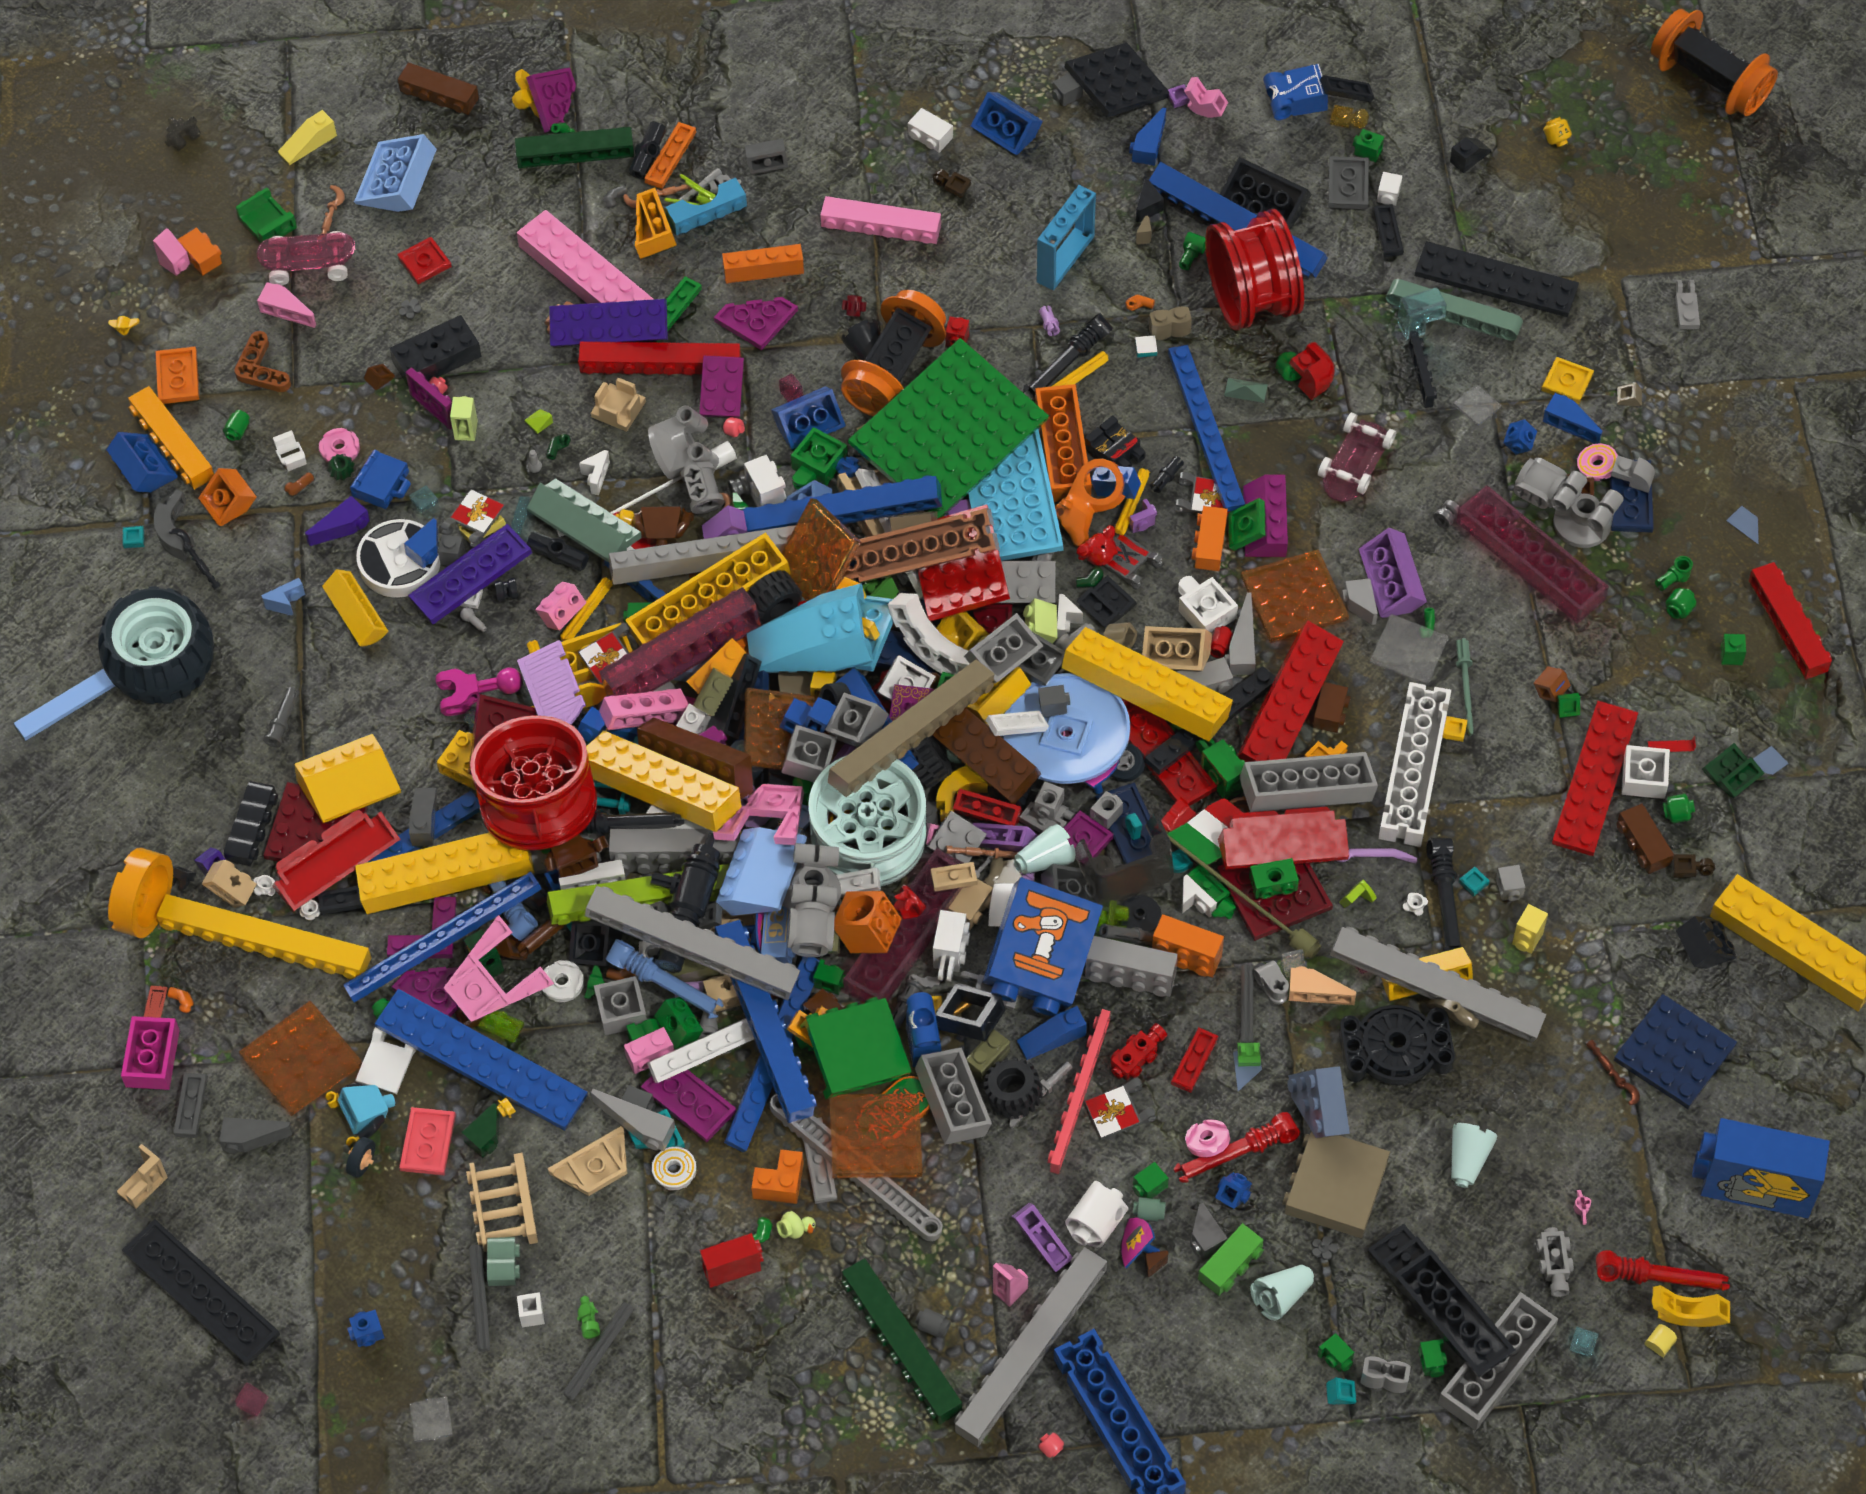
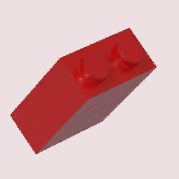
M752 1233L700 1250L703 1271L710 1288L761 1271L760 1263L764 1262L763 1252L759 1240H754Z

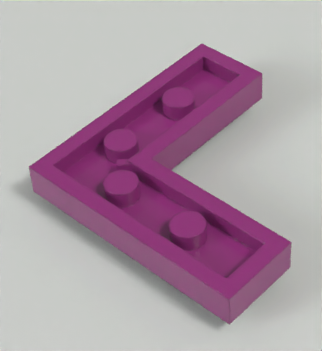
M456 897L434 898L432 931L456 917ZM388 935L387 957L392 956L425 935ZM454 943L427 959L453 958Z

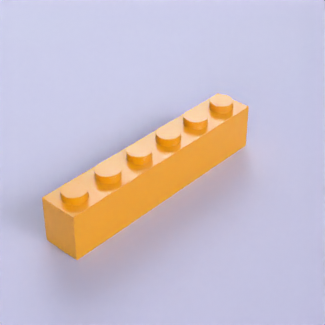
M148 386L128 398L130 402L129 411L133 417L137 416L140 419L139 423L143 430L150 432L149 436L153 443H158L161 446L159 448L164 457L171 459L170 463L174 470L181 472L180 475L186 485L190 484L195 490L209 482L214 475L212 466L153 390Z

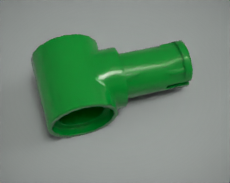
M1192 232L1187 233L1183 244L1184 254L1179 262L1181 269L1189 270L1194 258L1204 253L1205 237Z
M1687 556L1677 557L1674 565L1663 576L1655 580L1656 587L1660 591H1664L1674 582H1686L1691 574L1692 560Z

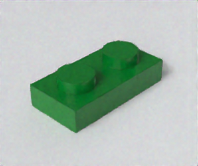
M1200 864L1187 874L1217 902V906L1222 900L1230 896V891Z

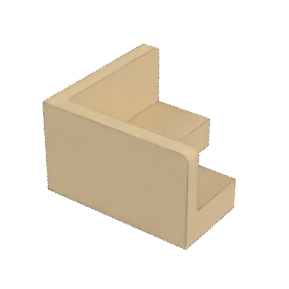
M143 1144L138 1148L145 1163L117 1190L118 1195L135 1209L168 1178L160 1158Z

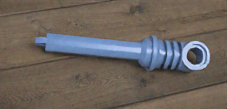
M504 881L489 884L494 893L507 886ZM521 902L503 912L504 917L509 923L508 927L513 932L512 935L520 941H523L538 926L535 917L526 911Z
M615 940L606 957L609 963L622 969L626 968L627 971H631V973L638 976L639 981H653L710 1014L708 1017L710 1019L718 1017V1015L713 1013L716 1005L724 1006L720 998L715 1000L664 971L655 964V958H648L643 954L640 955L638 951L635 952L634 947L622 940Z

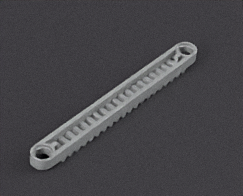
M773 1095L770 1102V1110L774 1116L783 1122L785 1127L788 1126L790 1131L795 1132L798 1138L801 1137L804 1142L810 1145V1148L816 1149L818 1154H822L824 1159H828L831 1165H835L838 1171L841 1170L844 1176H848L851 1182L854 1181L857 1187H861L865 1193H869L871 1198H875L878 1204L881 1203L884 1209H888L891 1215L894 1214L897 1220H901L903 1225L908 1226L911 1231H915L926 1241H936L940 1238L943 1225L934 1214L814 1115L788 1123L783 1110L775 1106L776 1102L779 1101L777 1095ZM929 1224L935 1225L937 1231L935 1233H928L925 1230V1226Z

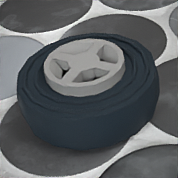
M1128 744L1112 776L1124 782L1133 781L1138 778L1145 767V758L1141 750L1133 744Z

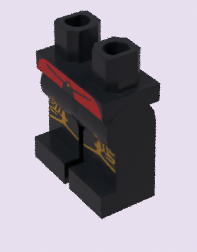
M1113 415L1103 422L1100 428L1097 427L1085 437L1086 450L1097 459L1103 458L1112 461L1118 466L1132 467L1130 462L1132 458L1140 463L1146 457V452L1140 446V439L1125 430Z

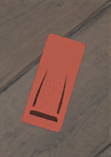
M150 987L144 1017L161 1018L167 987Z

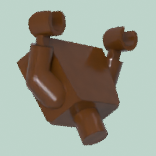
M680 506L641 507L640 512L634 513L633 516L634 527L641 532V538L647 539L648 544H655V546L677 543V539L684 535L690 522L694 520V513L692 511L686 512V508H682L681 511Z
M578 834L573 839L550 848L551 851L547 853L544 860L547 872L556 869L559 878L582 874L599 866L596 853L601 852L603 848L609 847L605 836H601L591 841L582 838Z

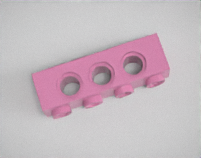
M681 688L604 697L599 712L607 729L613 730L639 727L652 718H657L667 723L679 722L689 704Z

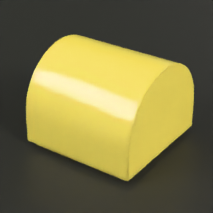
M1659 1324L1644 1345L1664 1358L1676 1342L1677 1336L1670 1328Z

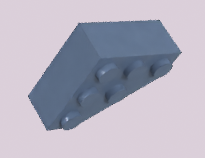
M1340 1066L1288 1075L1287 1085L1288 1090L1291 1092V1097L1316 1138L1350 1134Z

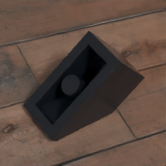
M1465 137L1452 147L1450 163L1465 173L1491 153V149L1476 138Z

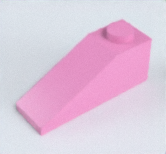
M266 283L257 300L261 313L315 328V317L311 310L285 287L279 284Z
M995 1263L993 1265V1293L1010 1307L1028 1289V1277L1021 1269L1016 1270L1012 1265Z

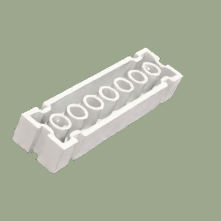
M1409 682L1380 827L1379 839L1396 842V838L1405 839L1404 844L1421 847L1451 695L1450 689L1434 687V691L1426 690V685Z

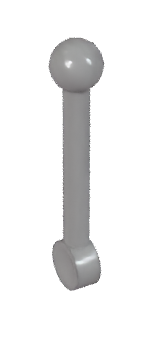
M988 856L987 860L975 870L977 878L980 877V872L988 864H991L994 856Z

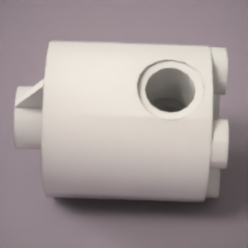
M1094 1181L1065 1220L1072 1238L1080 1245L1101 1248L1128 1211L1127 1205L1122 1200L1123 1194L1115 1188L1110 1190L1100 1182Z

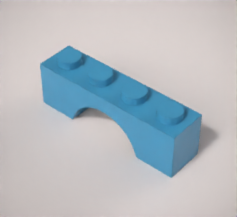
M734 178L719 184L716 197L707 204L693 205L680 200L666 206V217L676 235L686 233L693 228L705 225L710 221L722 218L729 213L746 207V193L737 179Z

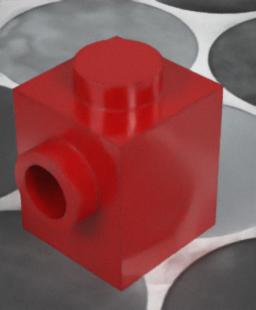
M950 316L946 328L945 346H952L959 338L967 343L969 320Z

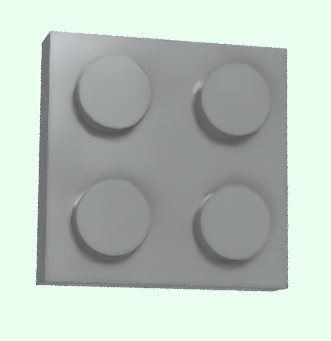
M949 811L927 847L954 865L969 863L973 856L962 853L946 854V846L978 848L987 834L953 811Z

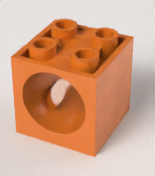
M847 891L835 916L834 930L850 953H887L902 918L883 891Z

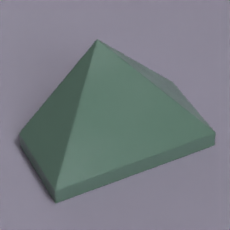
M1228 378L1224 396L1264 403L1268 384Z

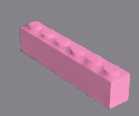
M825 196L821 211V227L937 244L941 228V213Z

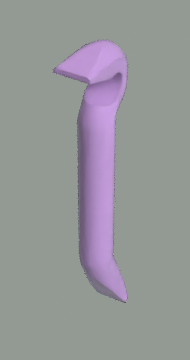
M1393 848L1349 849L1348 860L1351 857H1394L1412 863L1417 862L1416 857ZM1337 860V862H1346L1348 860Z

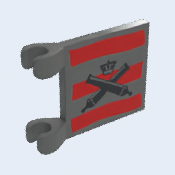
M1118 534L1114 538L1118 553L1114 555L1109 564L1103 566L1137 590L1141 587V577L1133 573L1147 560L1153 567L1158 569L1163 565V562H1161L1163 558L1160 554L1151 552L1126 534Z

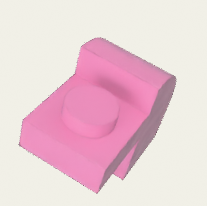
M1192 77L1184 91L1190 99L1187 105L1189 109L1207 118L1221 117L1228 104L1220 89L1206 90L1198 77Z

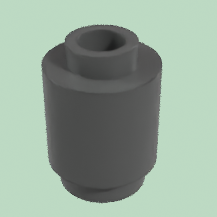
M925 1308L924 1311H919L915 1323L918 1324V1330L935 1337H945L951 1320H948L945 1315Z

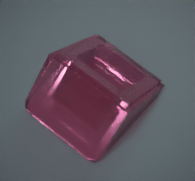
M246 1382L235 1403L238 1408L257 1417L269 1397Z

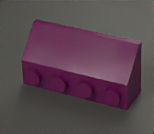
M1263 475L1243 486L1245 505L1258 498L1265 501V536L1245 546V557H1286L1288 546L1285 475Z

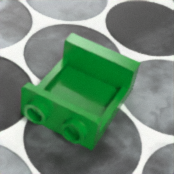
M268 188L258 191L254 196L236 206L238 219L265 248L268 246L270 238L274 236L283 237L297 228L295 216L290 211L285 212L273 199Z

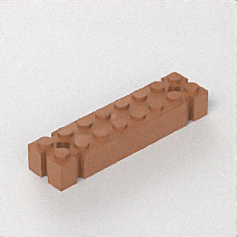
M985 508L970 512V518H967L965 514H960L850 541L851 547L843 543L826 547L830 564L836 565L837 571L832 572L835 588L838 587L844 577L854 581L859 579V582H869L976 556L975 550L978 549L980 553L1000 550L997 534L991 533L989 527L994 525L991 509ZM972 529L977 531L975 539L969 536V533H972ZM853 560L857 561L855 566H850V562Z

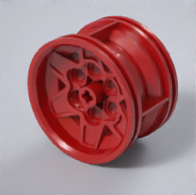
M1276 209L1259 212L1256 218L1250 220L1247 228L1236 231L1225 222L1212 224L1207 227L1205 249L1211 283L1223 316L1233 330L1237 331L1250 327L1255 314L1264 310L1276 316L1282 315L1283 317H1290L1302 312L1304 307V284L1298 253L1291 232L1284 218Z
M524 716L496 726L485 734L476 745L470 761L471 774L484 825L496 840L507 846L522 850L547 849L573 839L591 822L597 808V794L586 743L575 727L561 719L550 716Z

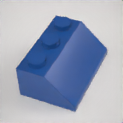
M987 92L971 127L1013 154L1018 155L1035 138L1043 121L1000 93Z
M822 387L771 409L776 425L791 450L799 446L813 427L829 434L846 426L833 390L828 387Z
M118 432L106 449L111 459L117 464L121 473L131 484L132 489L137 492H153L178 477L156 444L153 443L149 434Z

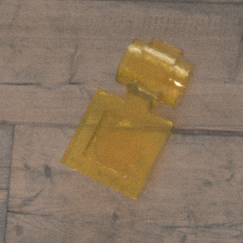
M1334 105L1330 125L1349 128L1350 123H1353L1357 128H1364L1368 124L1369 114L1365 109H1358L1353 114L1354 108Z

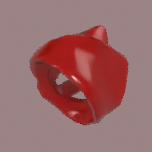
M907 885L901 886L900 894L894 896L897 901L893 906L896 910L900 911L901 917L904 920L918 917L926 909V905Z

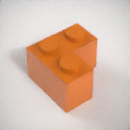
M780 1150L777 1170L755 1167L751 1187L753 1199L797 1204L804 1165L803 1152Z

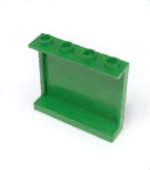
M877 997L866 1000L864 1004L858 1005V1002L851 1003L842 1010L832 1008L823 1015L813 1013L806 1016V1020L800 1025L801 1028L806 1027L821 1069L827 1087L823 1091L825 1100L907 1077L912 1072L886 998L878 1000Z

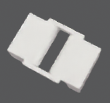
M292 430L273 437L277 448L276 453L287 471L307 464L305 454L299 442L295 441ZM296 448L300 449L299 452H296L284 458H281L280 456L281 454H284Z

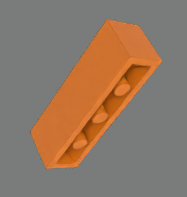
M801 244L722 253L726 283L804 274Z

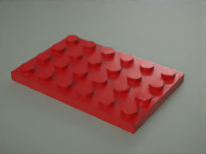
M986 504L976 508L938 518V520L960 514L967 515V518H970V512L988 508V505ZM989 526L991 533H995L993 526ZM972 529V533H969V536L975 539L977 531ZM978 549L975 550L976 556L918 569L926 611L930 621L1010 599L999 550L980 553Z

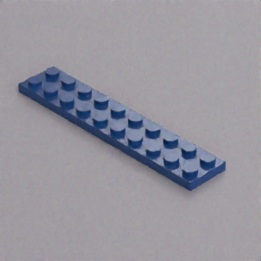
M400 989L396 991L375 1022L376 1028L498 1095L506 1097L509 1101L564 1131L588 1095L587 1091Z

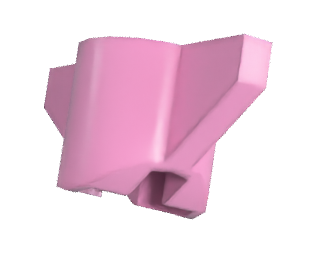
M1577 1190L1578 1198H1576L1574 1203V1211L1576 1214L1581 1215L1582 1224L1586 1225V1214L1589 1212L1591 1200L1583 1196L1581 1190Z

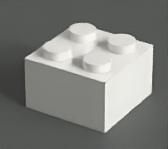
M767 455L744 463L745 478L748 481L751 490L750 494L757 507L765 504L783 503L787 499L783 489L786 488L782 476L778 477L774 461L770 462Z
M1627 745L1623 760L1622 795L1665 799L1668 789L1670 749Z

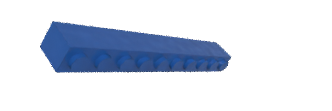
M1162 162L1158 164L1149 179L1160 195L1162 193L1168 196L1167 199L1175 204H1178V202L1182 203L1184 208L1191 213L1195 211L1200 213V217L1207 222L1211 220L1216 223L1225 222L1236 231L1247 228L1250 220L1257 217L1256 214ZM1292 235L1302 275L1308 278L1311 275L1316 278L1328 257L1324 252Z
M924 476L920 479H905L897 483H884L880 486H866L857 490H844L840 493H826L817 497H804L795 501L786 500L783 503L765 504L761 507H746L743 511L747 532L813 523L814 529L942 507L941 485L936 476Z
M740 920L715 926V935L722 938H730L738 945L743 947L750 946L755 949L754 945L749 944L748 930L742 926ZM730 977L787 1122L791 1123L813 1116L814 1107L817 1106L814 1095L808 1091L809 1083L806 1075H802L800 1071V1059L798 1056H794L792 1051L794 1050L793 1042L790 1037L787 1038L785 1022L777 1014L779 1009L776 1000L772 1001L771 993Z

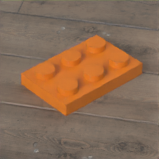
M196 346L156 351L157 391L160 401L163 404L200 400Z

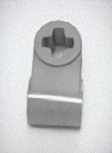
M1274 960L1253 970L1257 983L1262 987L1272 1003L1283 1004L1287 1001L1289 983Z

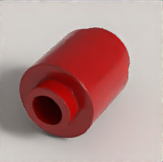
M1221 626L1214 629L1211 641V656L1223 658L1227 654L1233 637V633L1228 627Z

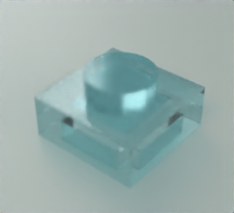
M1576 1327L1569 1350L1592 1357L1598 1333Z

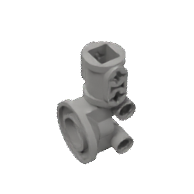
M685 405L678 409L675 417L650 426L648 429L649 441L655 459L666 477L672 480L681 476L682 480L686 482L691 499L690 508L692 513H708L720 508L725 502L723 495L719 493L714 477L715 468L719 464V457L701 443L694 441L691 433L700 434L705 432L708 427V421L694 409Z
M1530 458L1524 464L1513 488L1518 497L1541 509L1553 507L1555 509L1553 526L1556 534L1565 543L1578 548L1597 546L1608 537L1614 514L1624 501L1622 495L1615 490H1608L1600 502L1593 495L1582 494V488L1587 483V478L1579 471H1572L1568 476L1563 469L1542 458H1535L1534 460Z
M795 843L793 863L800 864H797L783 905L789 911L787 948H791L792 952L799 956L820 957L828 952H832L835 912L833 911L840 901L841 886L837 876L826 866H838L839 847ZM805 879L817 880L821 883V886L806 884Z

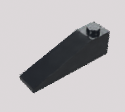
M749 654L743 655L731 677L733 682L729 686V690H726L727 693L724 694L723 701H720L721 705H718L719 708L716 709L715 716H711L708 728L714 725L718 730L721 729L726 735L727 740H738L762 663V661Z

